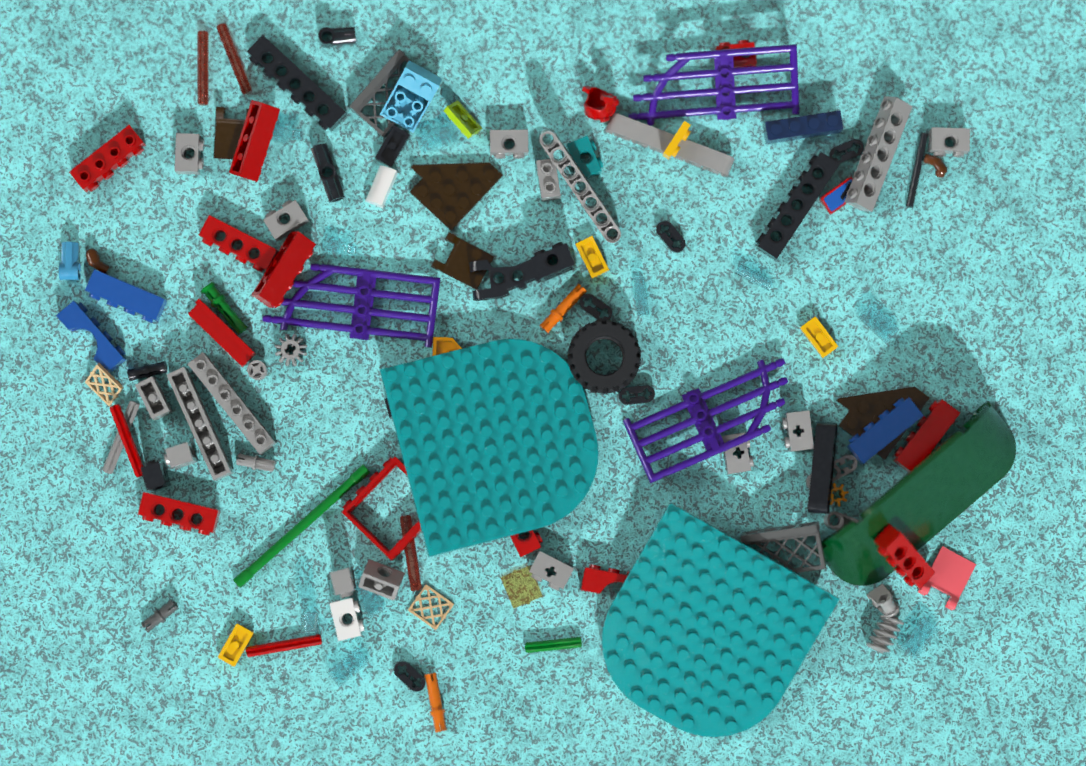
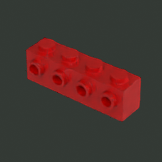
M251 100L229 173L258 182L269 143L273 136L274 127L278 120L279 108Z
M128 125L69 173L85 192H92L98 188L100 181L112 177L114 170L118 167L123 168L129 163V158L133 155L138 156L141 154L146 144L133 128Z
M291 231L251 295L269 308L279 307L284 301L286 292L293 287L295 277L304 269L305 261L312 256L313 248L316 244L299 231Z
M940 399L938 402L934 401L928 408L930 410L929 414L926 417H921L917 423L919 426L915 432L911 431L905 439L907 441L905 446H900L894 453L896 458L893 461L908 473L929 456L960 414L959 411L943 399Z

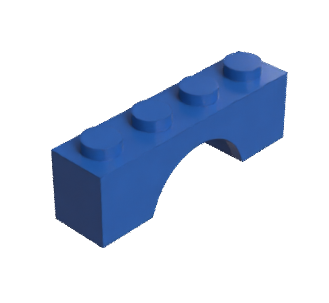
M73 300L56 316L69 331L88 330L94 335L97 341V352L94 360L100 363L109 373H112L127 360L123 356L126 353L119 345L116 347L111 342L113 338L107 331L102 332L99 326L101 324L94 316L90 318L87 315L88 309L83 303L80 302L78 304Z

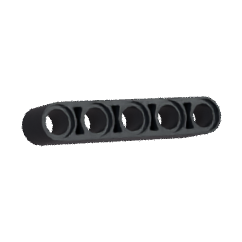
M817 422L808 513L829 514L838 432L837 423Z

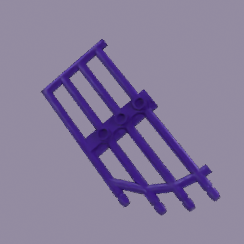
M797 44L666 55V61L677 60L668 71L643 76L644 82L659 81L653 93L633 95V101H650L649 111L638 114L631 113L628 114V117L634 120H647V125L653 126L655 125V119L717 114V120L736 119V113L779 109H792L793 115L800 114ZM790 52V64L734 68V56ZM714 58V69L678 72L690 60ZM790 71L791 82L735 87L734 75ZM715 77V88L662 92L668 80ZM791 90L792 101L736 105L735 94ZM716 96V107L656 111L658 100Z
M312 263L310 266L311 270H320L322 272L308 281H294L293 286L300 289L292 298H284L281 304L287 306L284 316L263 315L262 321L267 323L281 324L280 330L287 331L288 325L350 332L349 338L369 340V335L425 341L424 347L432 348L441 278ZM334 273L357 276L356 287L319 282ZM376 279L432 284L431 296L375 289ZM309 289L355 295L354 306L300 299ZM374 297L430 303L429 314L373 308ZM295 307L352 313L351 325L291 318ZM372 316L427 322L426 334L370 327Z
M784 358L767 365L764 360H760L757 362L758 368L703 393H701L699 388L686 392V394L681 395L683 398L682 402L634 423H631L630 418L623 420V424L650 484L771 430L770 425L758 428L767 412L785 404L784 398L768 404L770 391L787 384L788 380L786 377H783L778 381L775 380L770 383L768 372L786 364ZM761 376L762 387L708 409L705 402L706 399ZM762 395L759 408L716 426L712 416ZM685 408L688 409L691 418L639 440L635 430ZM754 418L746 434L724 443L720 435L721 432ZM695 425L699 433L698 435L646 456L643 449L644 446ZM698 442H703L706 449L705 452L657 473L653 472L650 463Z

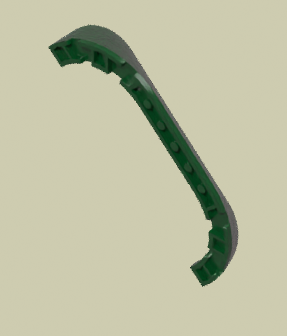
M986 401L973 412V416L963 425L966 428L963 433L961 431L955 432L907 475L861 512L860 516L862 519L857 523L855 521L848 522L836 533L827 536L821 541L825 563L835 575L847 583L859 586L872 585L882 581L894 571L896 566H891L886 561L887 556L884 557L877 551L879 547L874 543V540L889 524L901 532L918 551L1010 471L1016 456L1015 438L1009 426L989 401Z

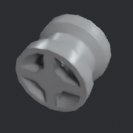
M254 360L248 365L247 372L252 379L262 380L266 377L268 369L263 362Z

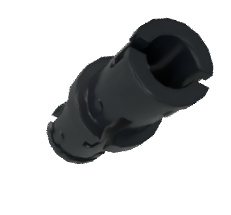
M165 361L150 365L147 363L142 367L127 369L130 382L168 373Z

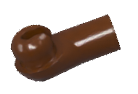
M925 154L923 163L933 165L936 169L935 175L943 178L945 173H947V167L943 160L939 157Z
M88 249L86 251L88 264L105 274L109 265L100 260L99 254L95 249Z

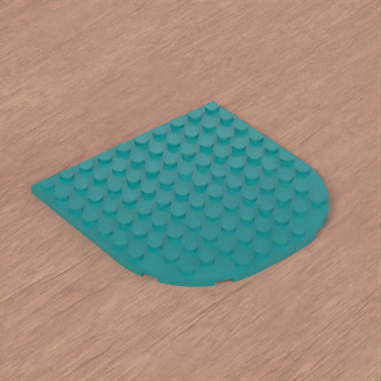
M501 339L380 369L428 557L551 525L571 513L588 493L595 478L599 453L595 428L582 385L572 375L567 362L552 350L531 341Z
M670 502L607 612L602 634L605 664L612 680L629 700L684 732L704 737L734 735L761 722L777 706L840 599Z

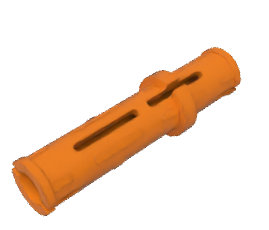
M578 283L555 309L550 311L551 314L539 326L549 333L587 292L586 289Z
M437 673L426 674L424 676L431 705L430 715L433 716L435 732L446 731L445 709L442 708Z

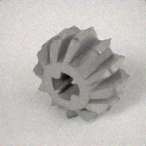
M286 334L285 338L287 341L279 338L282 345H275V348L281 349L275 355L281 356L279 358L280 363L286 359L285 365L289 366L292 360V364L297 366L296 359L302 363L304 360L300 355L307 356V352L302 351V349L307 348V345H300L304 339L299 338L297 340L296 334H293L292 340ZM290 345H292L293 348L296 347V350L293 351L292 355L289 352H286V350H289Z

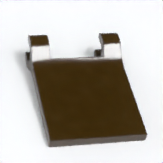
M216 106L214 158L233 160L245 120L225 119L226 108Z
M449 232L445 240L454 244V247L446 263L443 264L435 259L431 267L477 290L487 270L470 273L469 262L488 260L491 264L494 256Z

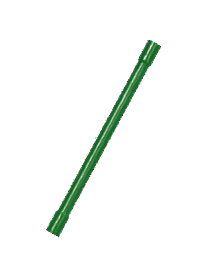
M362 464L344 483L248 568H245L233 579L237 586L240 588L253 578L254 574L352 487L371 472L365 465Z

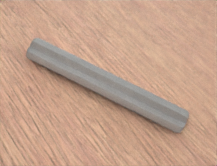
M134 401L129 402L124 414L129 430L140 406ZM118 431L102 469L109 474L113 473L124 446Z

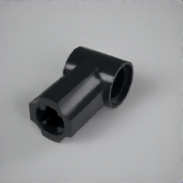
M355 27L322 28L318 33L319 44L324 48L356 44ZM329 34L332 36V39L326 42L322 40V36Z

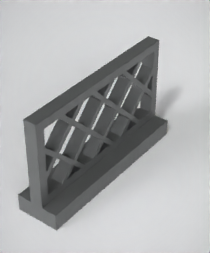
M400 49L348 107L382 137L387 134L395 123H390L388 119V127L384 131L378 128L377 119L385 117L376 116V105H385L388 100V91L393 90V88H388L387 80L390 77H398L399 79L401 75L400 65L404 61L408 62L410 60ZM377 91H386V102L375 103ZM373 97V103H368ZM373 105L374 116L366 117L360 112L364 106Z
M819 521L743 532L740 536L743 544L747 546L756 544L762 548L759 553H762L763 550L773 556L772 560L777 559L784 564V567L787 566L794 573L826 569ZM808 536H816L817 544L814 548L804 543ZM788 539H794L800 543L795 551L785 545ZM774 541L781 546L776 554L766 548L769 542ZM801 545L811 551L806 559L796 553ZM782 547L792 554L787 562L777 556ZM812 553L820 558L821 565H812L807 561ZM793 556L803 562L799 568H794L788 564Z

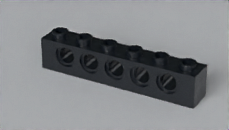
M264 35L247 51L250 55L248 59L255 66L259 64L264 68L262 72L269 79L273 77L277 81L276 85L283 92L287 90L291 94L290 98L297 105L301 103L305 107L304 111L311 118L315 116L319 120L317 123L325 131L329 129L332 132L347 116L346 112ZM267 55L273 56V60L270 63H265L264 58ZM285 68L287 73L284 76L277 75L279 69ZM294 81L301 82V86L298 89L291 88V84ZM307 94H314L315 98L313 101L307 102L305 101V96ZM323 106L329 108L328 113L325 115L319 114V109Z
M822 152L818 156L814 154L808 163L811 167L808 171L804 170L798 178L801 182L797 187H792L788 193V196H790L787 203L782 202L777 210L780 212L776 219L772 217L767 225L769 230L766 234L762 233L756 241L759 244L756 249L774 261L777 260L840 165ZM813 170L821 171L822 177L815 178L812 173ZM808 185L812 190L811 194H805L802 191V186ZM798 201L801 204V209H793L792 202ZM788 217L791 220V224L788 226L783 225L781 218ZM771 233H778L780 241H773L770 236Z

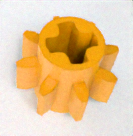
M832 483L830 505L836 502V505L839 507L841 505L840 501L847 502V499L844 497L849 492H844L842 489L844 487L843 484L836 487V484ZM839 490V496L841 497L833 499L834 494L832 492Z

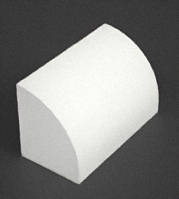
M380 166L365 201L383 208L398 175L397 170Z

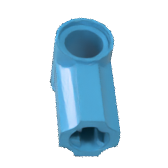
M62 242L59 279L80 280L79 243Z

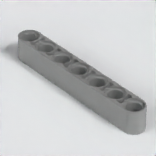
M617 113L610 116L605 129L609 134L614 133V136L628 141L632 140L631 142L646 148L649 146V149L662 154L675 136ZM682 140L678 145L681 147L675 157L671 156L681 161L685 160L686 163L700 168L702 166V169L718 175L721 173L720 175L728 177L734 162L733 157L690 140Z
M550 128L542 130L539 135L540 143L605 240L610 243L617 242L621 237V231L610 212L555 131ZM545 134H551L554 137L550 143L544 142L542 138ZM556 150L564 152V156L560 159L555 158L553 154ZM573 166L575 168L574 173L566 174L564 172L565 167ZM582 181L586 186L583 190H577L575 184ZM589 197L596 199V203L592 206L586 204V199ZM599 213H604L607 215V218L604 221H598L596 216ZM609 229H616L617 235L610 237L607 235V231Z

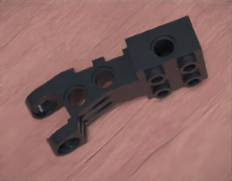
M559 242L552 245L551 250L545 251L543 249L537 251L530 260L516 266L493 268L488 260L469 262L470 273L479 270L489 271L491 288L472 291L473 301L504 298L509 296V291L519 288L523 290L528 288L527 284L536 280L538 283L545 282L578 268L568 244ZM553 257H557V264L550 265V259ZM517 271L523 272V278L520 281H515L513 278L514 273ZM499 273L504 275L502 283H496L494 280L495 276Z

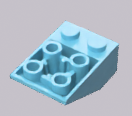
M409 60L380 115L414 132L438 90L442 78Z

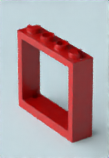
M390 457L383 464L384 468L380 473L376 471L369 479L371 482L366 487L364 485L360 487L356 492L357 496L353 501L349 499L343 506L344 510L342 511L391 561L421 532L419 521L389 550L352 512L396 466L407 475L405 465L396 457L393 459Z

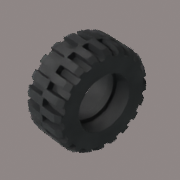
M608 319L606 321L595 320V322L588 323L582 329H579L572 338L568 350V364L572 375L583 388L593 393H615L628 386L636 376L641 364V348L636 336L634 337L632 331L624 327L623 324ZM600 339H608L615 342L622 352L620 367L608 375L595 373L588 366L586 360L589 346Z

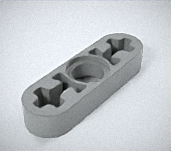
M845 455L834 462L837 475L833 478L832 482L857 468V459L854 456ZM846 458L848 460H852V468H843L842 471H844V473L841 474L840 468L836 465V463L839 462V466H841L846 463ZM811 474L806 478V486L809 489Z

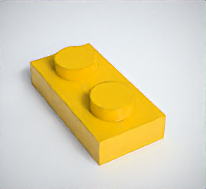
M686 121L682 123L663 153V156L668 160L671 156L675 157L681 149L678 145L682 140L686 141L691 133L689 130L691 125Z
M593 236L575 244L591 279L609 271Z
M816 316L800 327V330L822 359L839 347Z
M237 623L218 658L235 667L254 632Z

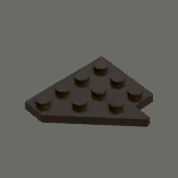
M489 162L412 165L411 169L422 179L410 190V194L452 231L503 175Z
M908 387L838 398L836 401L849 410L838 426L852 437L857 433L860 436L865 432L863 429L871 422L875 424L880 420L878 417L886 410L889 412L895 408L893 404L899 399L903 398L905 400L910 398L921 411L930 397L916 387ZM906 430L876 454L885 460Z

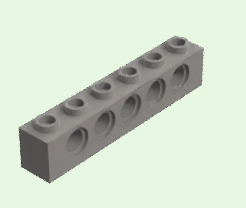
M884 96L878 115L874 121L873 128L867 139L865 149L860 157V162L844 201L858 210L873 212L912 106L897 97Z
M202 352L188 363L189 367L259 454L263 455L276 444V441L205 353Z
M182 367L167 374L213 480L218 481L233 474L234 472L188 369Z

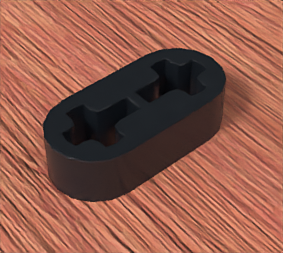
M853 139L832 148L828 156L841 164L860 156L864 146L860 140ZM852 144L855 146L859 145L860 147L857 150L858 153H855V151L848 152L847 150L852 147ZM834 151H837V153L844 151L845 154L840 157V160L833 158Z
M661 221L656 227L658 237L671 252H682L686 245L684 238L670 222ZM660 226H668V232L671 236H668L666 233L661 234ZM672 237L675 241L680 240L682 242L680 249L672 247L674 244L671 240Z
M585 294L580 298L579 305L586 313L601 321L611 319L612 310L607 304L591 294ZM591 298V303L596 307H584L585 302L583 300ZM599 308L602 311L607 309L609 316L600 318V312L596 309Z
M648 385L626 387L620 391L618 398L624 405L649 403L654 399L655 391ZM644 389H647L652 395L646 400L644 396L638 397V393H643ZM625 391L636 395V397H631L629 402H626L624 398L622 399Z
M400 661L394 666L396 677L412 691L418 692L425 687V678L409 663ZM399 665L407 666L406 671L410 674L408 677L404 673L398 674L399 669L397 667ZM412 676L416 680L420 678L422 686L414 688L412 686L414 682L410 677Z

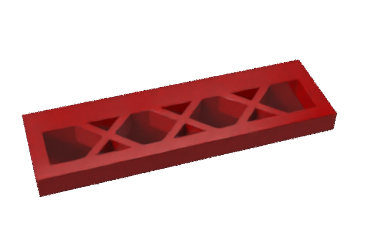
M198 299L195 302L197 305L188 315L234 360L244 367L256 353L202 300Z

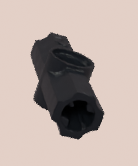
M327 143L311 148L329 203L345 198ZM331 169L333 174L330 177H324V170Z

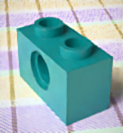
M587 135L566 144L568 152L587 179L601 174V168L604 166L601 158H596L594 151L597 149L593 139L589 140ZM583 154H588L591 157V160L589 162H583L581 161L580 156Z

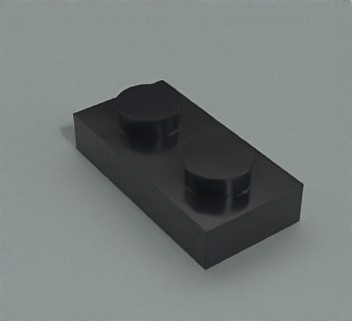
M393 125L375 159L392 168L411 135Z

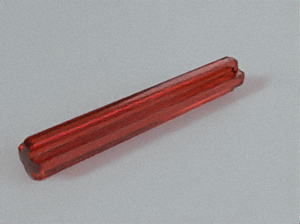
M221 23L216 28L242 94H249L252 92L231 35L227 25Z
M198 31V104L201 106L208 105L207 31Z
M410 515L400 517L402 536L413 527ZM413 538L404 550L411 591H419L422 589L415 539Z

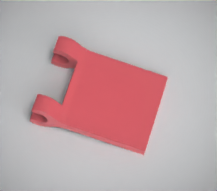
M942 546L931 566L936 573L918 590V593L925 596L932 586L950 596L945 607L952 611L956 608L976 564Z

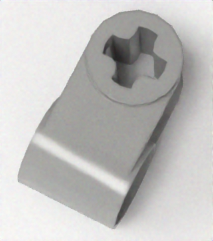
M836 511L829 512V514L824 516V524L834 531H838L850 521H855L856 523L860 521ZM832 515H836L838 518V523L835 526L831 525L829 521Z
M883 583L866 594L868 599L872 600L873 606L885 617H892L898 613L899 606L892 599V594Z

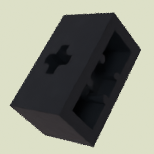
M151 460L145 462V466L140 467L147 490L154 491L171 486L165 463H161L159 460Z

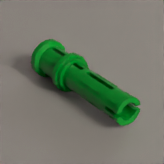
M214 281L209 283L200 291L201 294H205L210 300L211 306L216 307L237 334L240 335L248 327L226 302V296L221 294L215 287L216 283Z

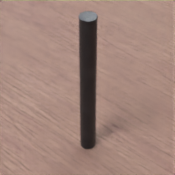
M927 133L920 134L906 207L909 208L914 206L928 138Z

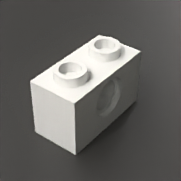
M354 598L330 603L338 641L362 636L361 631H365L363 621L358 619L357 612H360L358 601H354ZM349 613L353 616L351 624L343 622L344 614Z

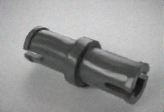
M171 599L160 609L154 610V614L141 622L142 627H146L145 631L149 633L150 630L161 622L164 623L167 617L179 609L177 604L174 605V600Z

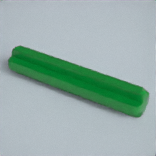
M581 637L525 643L526 653L582 647Z

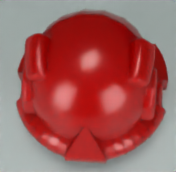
M584 86L582 89L583 92L588 94L587 100L584 103L585 115L593 120L607 122L610 119L609 117L615 113L616 106L620 103L617 96L597 87Z

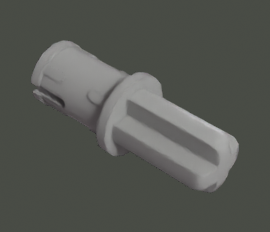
M241 453L237 456L239 459L236 460V465L273 472L276 462L273 460L259 458L258 455L253 457Z

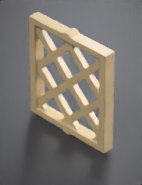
M100 363L95 366L85 381L108 406L114 402L124 388ZM91 377H94L95 382H91ZM97 377L101 378L102 383L98 382ZM104 378H108L109 384L105 383ZM99 386H103L104 391H100ZM106 387H110L111 392H107ZM108 395L113 396L112 400H109Z
M426 584L419 595L416 596L408 611L436 630L454 604ZM427 590L428 597L421 598L423 591ZM429 590H431L432 592H434L436 595H435V596H430V591H429ZM440 597L448 603L441 604ZM438 598L439 605L432 606L431 599ZM428 599L429 606L422 607L421 600ZM419 601L420 608L413 609L415 602ZM449 605V609L443 614L442 606ZM439 607L440 614L433 615L432 608ZM430 609L431 616L424 617L423 610ZM421 610V616H419L414 611ZM441 617L440 622L435 625L434 618ZM432 618V624L425 619Z

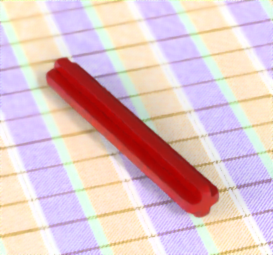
M115 404L110 407L111 414L136 477H141L140 467H143L142 461L121 406Z
M320 634L249 646L246 647L247 657L321 645L322 637Z

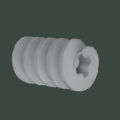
M880 615L883 623H876L880 630L873 629L877 636H870L869 638L873 643H866V646L881 654L883 652L890 653L887 645H894L890 638L897 639L893 632H900L901 630L897 624L904 625V622L895 616L885 617Z

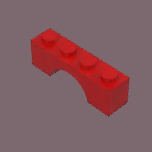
M590 564L589 568L585 567L581 590L600 594L607 585L613 582L624 583L629 572H627V575L619 574L620 570L608 568V571L600 570L601 566Z

